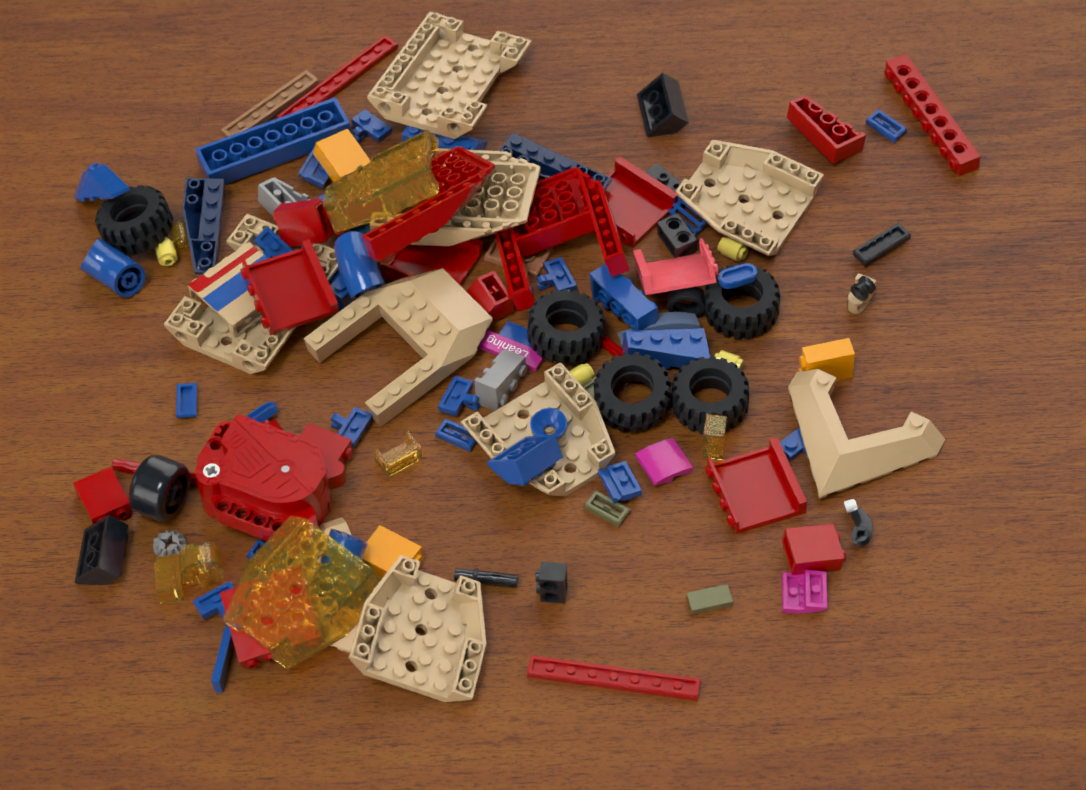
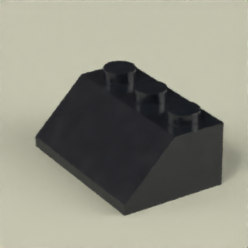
M661 73L637 93L647 137L676 134L689 123L679 82L676 79Z
M107 515L84 530L75 577L76 584L109 585L120 578L122 574V561L125 556V543L128 539V524Z

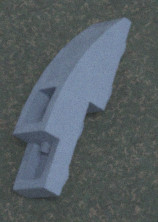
M666 312L657 314L658 321L644 330L693 329L701 327L696 314ZM630 328L618 333L621 345L623 344L625 331H636L635 329Z

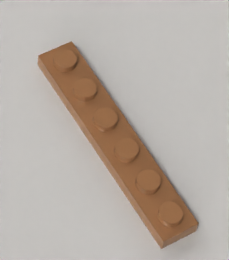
M305 70L222 128L221 134L224 137H228L264 124L319 85V80L309 71Z

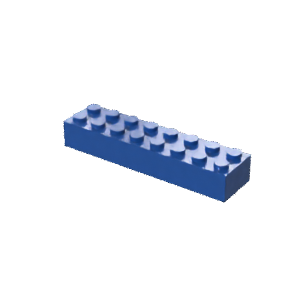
M335 97L195 148L198 165L205 178L224 179L225 184L309 154L316 142L346 129L351 133V126Z

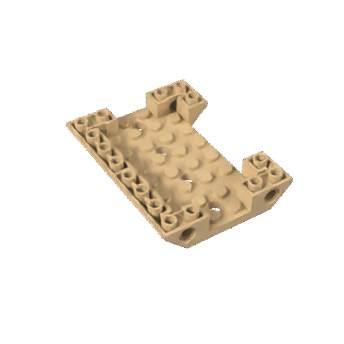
M429 12L368 94L367 99L385 119L456 139L474 128L487 109V104L480 101L499 74L518 64L531 45L532 40L497 31L490 41L463 33L464 21Z
M246 214L227 239V244L234 251H237L239 247L250 242L263 254L264 251L253 240L267 226L278 237L279 229L274 224ZM313 243L314 251L329 282L339 269L334 249L320 243ZM302 245L290 246V248L294 251L301 249ZM184 296L164 323V327L184 346L249 374L266 370L296 328L270 335L268 329L263 328L260 319L241 334L234 337L230 334L228 323L212 308L208 306L203 312L201 302ZM225 341L232 342L231 344H228L226 346L222 345Z

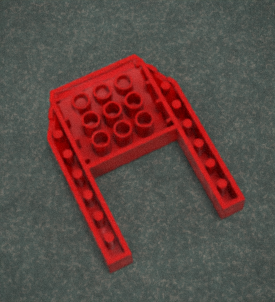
M460 146L448 151L439 152L437 157L429 160L426 157L420 158L326 208L333 234L341 236L347 233V230L358 227L364 221L372 218L373 212L392 209L397 203L403 201L414 208L361 236L369 257L377 262L386 260L389 255L404 250L407 245L422 240V237L435 233L439 228L446 225L471 201L496 166L494 163Z
M577 167L538 181L527 223L495 233L510 296L518 312L531 308L535 302L524 257L554 247L565 241H570L594 230L611 277L630 270L601 182L598 180L594 181L590 175L582 173Z

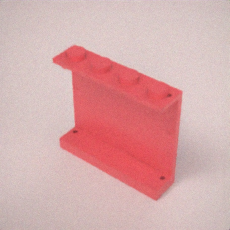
M700 238L699 241L700 254L646 263L641 249L633 250L636 271L645 295L716 283V276L719 275L717 263L715 264V259L712 257L709 245L704 243L703 238Z

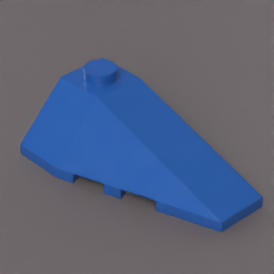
M94 162L87 166V170L83 171L75 199L80 202L86 201L88 197L90 201L97 198L101 200L113 199L130 189L105 164Z

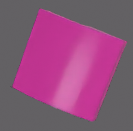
M673 438L650 445L635 454L636 459L654 485L670 483L674 476L689 474L693 469V466Z
M805 570L804 574L800 575L783 572L781 576L782 613H813L827 610V576L825 571Z

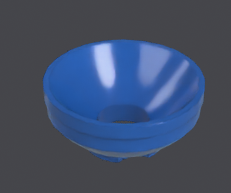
M544 408L537 411L530 421V428L534 436L547 435L544 433V430L552 427L556 431L551 435H555L556 439L559 440L567 431L566 416L555 408Z

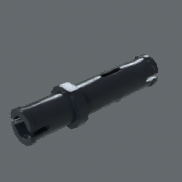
M455 568L454 581H457L461 575L483 584L517 587L518 574L479 571V568H474V570Z

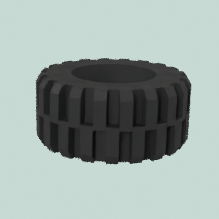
M131 186L129 191L104 201L101 207L98 208L95 223L102 239L125 255L134 256L137 253L143 254L149 249H154L157 244H161L164 241L165 237H168L170 230H172L173 215L163 194L151 186Z
M733 264L727 265V268L734 267ZM722 267L721 269H719L718 273L724 270V268ZM757 268V278L755 281L735 288L726 289L720 286L718 282L719 275L716 276V283L705 285V317L718 333L723 332L724 336H733L734 339H740V337L751 339L754 335L756 337L762 335L763 331L767 332L771 329V325L776 323L780 310L779 285L769 272L766 273L765 269ZM736 295H747L753 297L758 302L749 307H736L726 302V300Z
M562 289V291L554 290L550 294L546 293L541 298H538L530 308L527 327L528 342L540 357L547 358L546 360L549 362L569 363V365H573L578 361L579 363L584 362L586 358L589 359L595 355V352L601 346L605 322L603 311L594 299L590 300L588 295L579 294V291L576 290L571 292L568 289ZM566 322L574 324L580 329L566 332L555 329L551 325Z
M629 352L622 353L623 356L618 357V355L611 357V362L606 361L602 365L603 369L598 370L596 379H594V400L597 403L603 421H608V425L612 428L619 427V431L622 432L631 430V433H637L639 429H642V431L648 430L650 425L655 427L659 424V419L663 420L665 418L666 411H669L671 405V380L666 368L661 367V362L657 359L653 361L652 356L647 354L641 356L640 352H634V355H629ZM629 381L641 382L652 391L647 399L635 404L622 402L613 394L618 386Z
M710 356V358L706 359L700 357L697 361L693 359L688 362L687 366L683 365L679 369V373L675 374L672 383V409H674V415L679 419V422L683 426L687 425L689 430L693 432L697 430L699 434L704 435L705 433L717 435V432L725 433L729 431V428L734 429L738 426V422H742L749 408V382L741 368L737 369L735 363H728L727 359L724 358L716 359V356ZM713 388L721 390L727 397L719 402L707 403L696 399L693 395L702 389Z

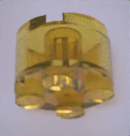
M203 542V545L196 546V543H192L180 551L179 562L184 583L197 586L200 590H205L211 584L224 578L220 548L216 544Z

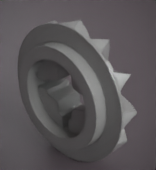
M166 529V532L159 533L158 537L154 539L153 550L162 559L177 558L186 549V539L182 533H178L176 530L168 531ZM172 539L173 544H170L169 547H167L166 549L165 543H169V541Z

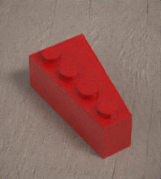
M805 95L789 102L786 118L833 165L863 151L866 139L865 133H858L851 124H844L838 120L837 115L827 113L823 110V106Z

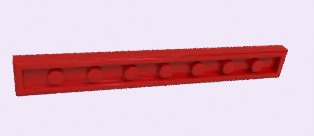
M384 35L276 117L280 118L332 99L397 50L398 44Z
M534 655L530 656L527 677L694 701H698L701 685L700 678Z

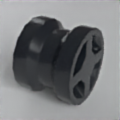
M861 276L858 279V283L853 284L850 290L858 300L865 301L869 296L868 294H872L876 290V286L870 278Z

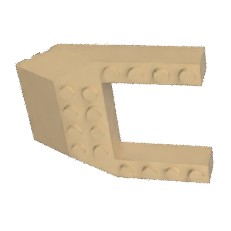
M394 146L390 158L392 172L423 157H426L427 160L435 158L437 153L450 149ZM468 150L494 163L496 168L471 201L446 225L439 228L437 232L422 237V240L411 244L452 246L527 223L541 170L540 166L528 163L527 160L522 158L518 160L506 151ZM373 212L369 225L370 231L403 213Z
M442 268L402 278L365 292L306 336L304 341L310 354L321 363L379 318L383 317L423 358L365 402L368 413L372 414L373 420L382 427L474 357L478 350L477 347L480 341L483 340L486 334L485 331L491 325L493 318Z

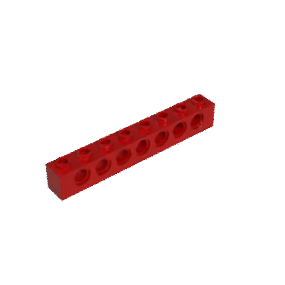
M907 54L886 61V69L884 70L886 79L891 81L896 93L901 95L904 104L908 105L911 109L913 117L919 120L922 129L929 134L931 142L936 144L941 156L945 157L949 162L951 170L955 171L958 176H962L979 169L981 156Z

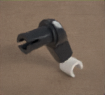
M854 499L844 501L847 513L851 512V518L855 524L851 535L852 540L856 545L864 546L871 540L872 520L863 508L857 507Z

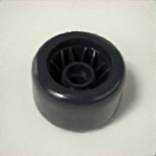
M151 455L145 458L138 466L130 484L129 503L131 508L141 515L160 522H167L173 519L182 509L189 493L191 476L188 468L180 462L161 455Z

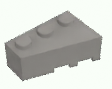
M275 177L258 185V202L272 216L273 211L280 204L310 200L309 196L305 193L302 195L297 193L292 186Z
M505 348L492 361L494 365L490 369L486 367L483 370L485 375L474 380L475 393L479 397L478 403H480V406L492 411H496L507 404L510 393L516 390L519 379L525 376L528 368L526 366V357Z

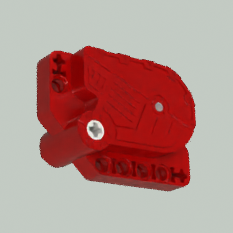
M237 414L232 422H220L196 459L195 476L203 510L209 517L216 518L223 525L295 552H302L309 546L318 530V526L324 522V519L331 510V490L343 486L346 482L343 463L323 456V452L314 442H310L299 435L282 431L277 427L257 422L255 419L241 414Z

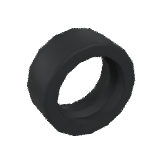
M697 286L672 290L668 293L669 312L693 313L698 317L705 310L704 291ZM681 300H693V301H695V302L689 303V304H683V303H679L678 301H681Z

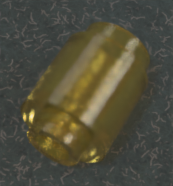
M175 222L172 230H170L175 249L187 250L190 247L185 222Z

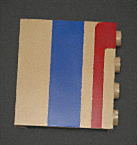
M248 242L188 284L190 297L192 299L195 296L200 297L228 323L230 334L236 337L262 317L261 313H257L255 309L254 296H250L248 293L247 280L242 279L240 273L242 260H245L247 265L268 258Z

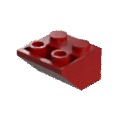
M495 271L478 277L466 291L493 318V321L514 312L510 293Z

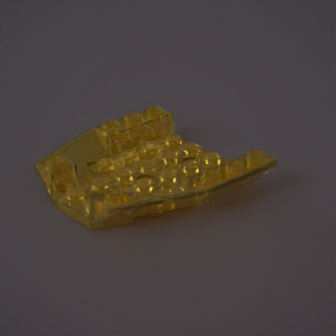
M426 130L373 156V161L364 167L362 165L358 166L357 170L350 176L345 175L326 187L324 207L333 231L338 233L387 218L391 215L395 216L403 209L414 207L420 201L426 198H433L439 193V183L431 171V154L439 148V139L429 130Z
M290 516L248 561L223 617V621L237 632L245 631L266 647L276 662L289 670L347 636L359 623L364 602L381 579L369 565L307 519ZM323 555L330 558L329 562L325 564L320 563L318 559ZM294 586L302 588L299 594H292L290 592ZM266 617L274 619L271 625L266 626L262 624V620Z

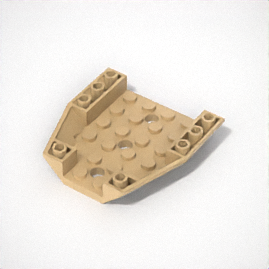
M712 140L703 152V161L690 180H683L675 193L716 231L765 255L772 256L778 253L812 203L824 174L773 150ZM712 183L714 186L707 187L705 184ZM746 199L748 203H740L739 200ZM779 215L782 219L776 220L773 216Z
M560 362L544 372L545 381L484 418L477 411L462 420L461 424L492 459L524 437L534 436L530 428V421L537 411L544 408H555L563 412L567 418V431L561 439L557 440L563 458L558 460L555 466L543 470L542 475L530 479L529 484L548 495L568 496L599 477L598 469L604 470L614 457L615 450L596 401ZM521 414H527L529 417L526 419H520L518 416ZM548 427L544 430V433L547 435L554 434L556 430L552 427ZM567 468H574L576 471L574 473H567L565 470Z
M400 555L364 602L349 659L364 675L443 702L472 700L486 647L480 582L460 575L455 583L418 570L420 561ZM425 592H431L435 599H428L425 596ZM422 628L425 631V635H418L415 629ZM405 665H413L416 671L409 672Z

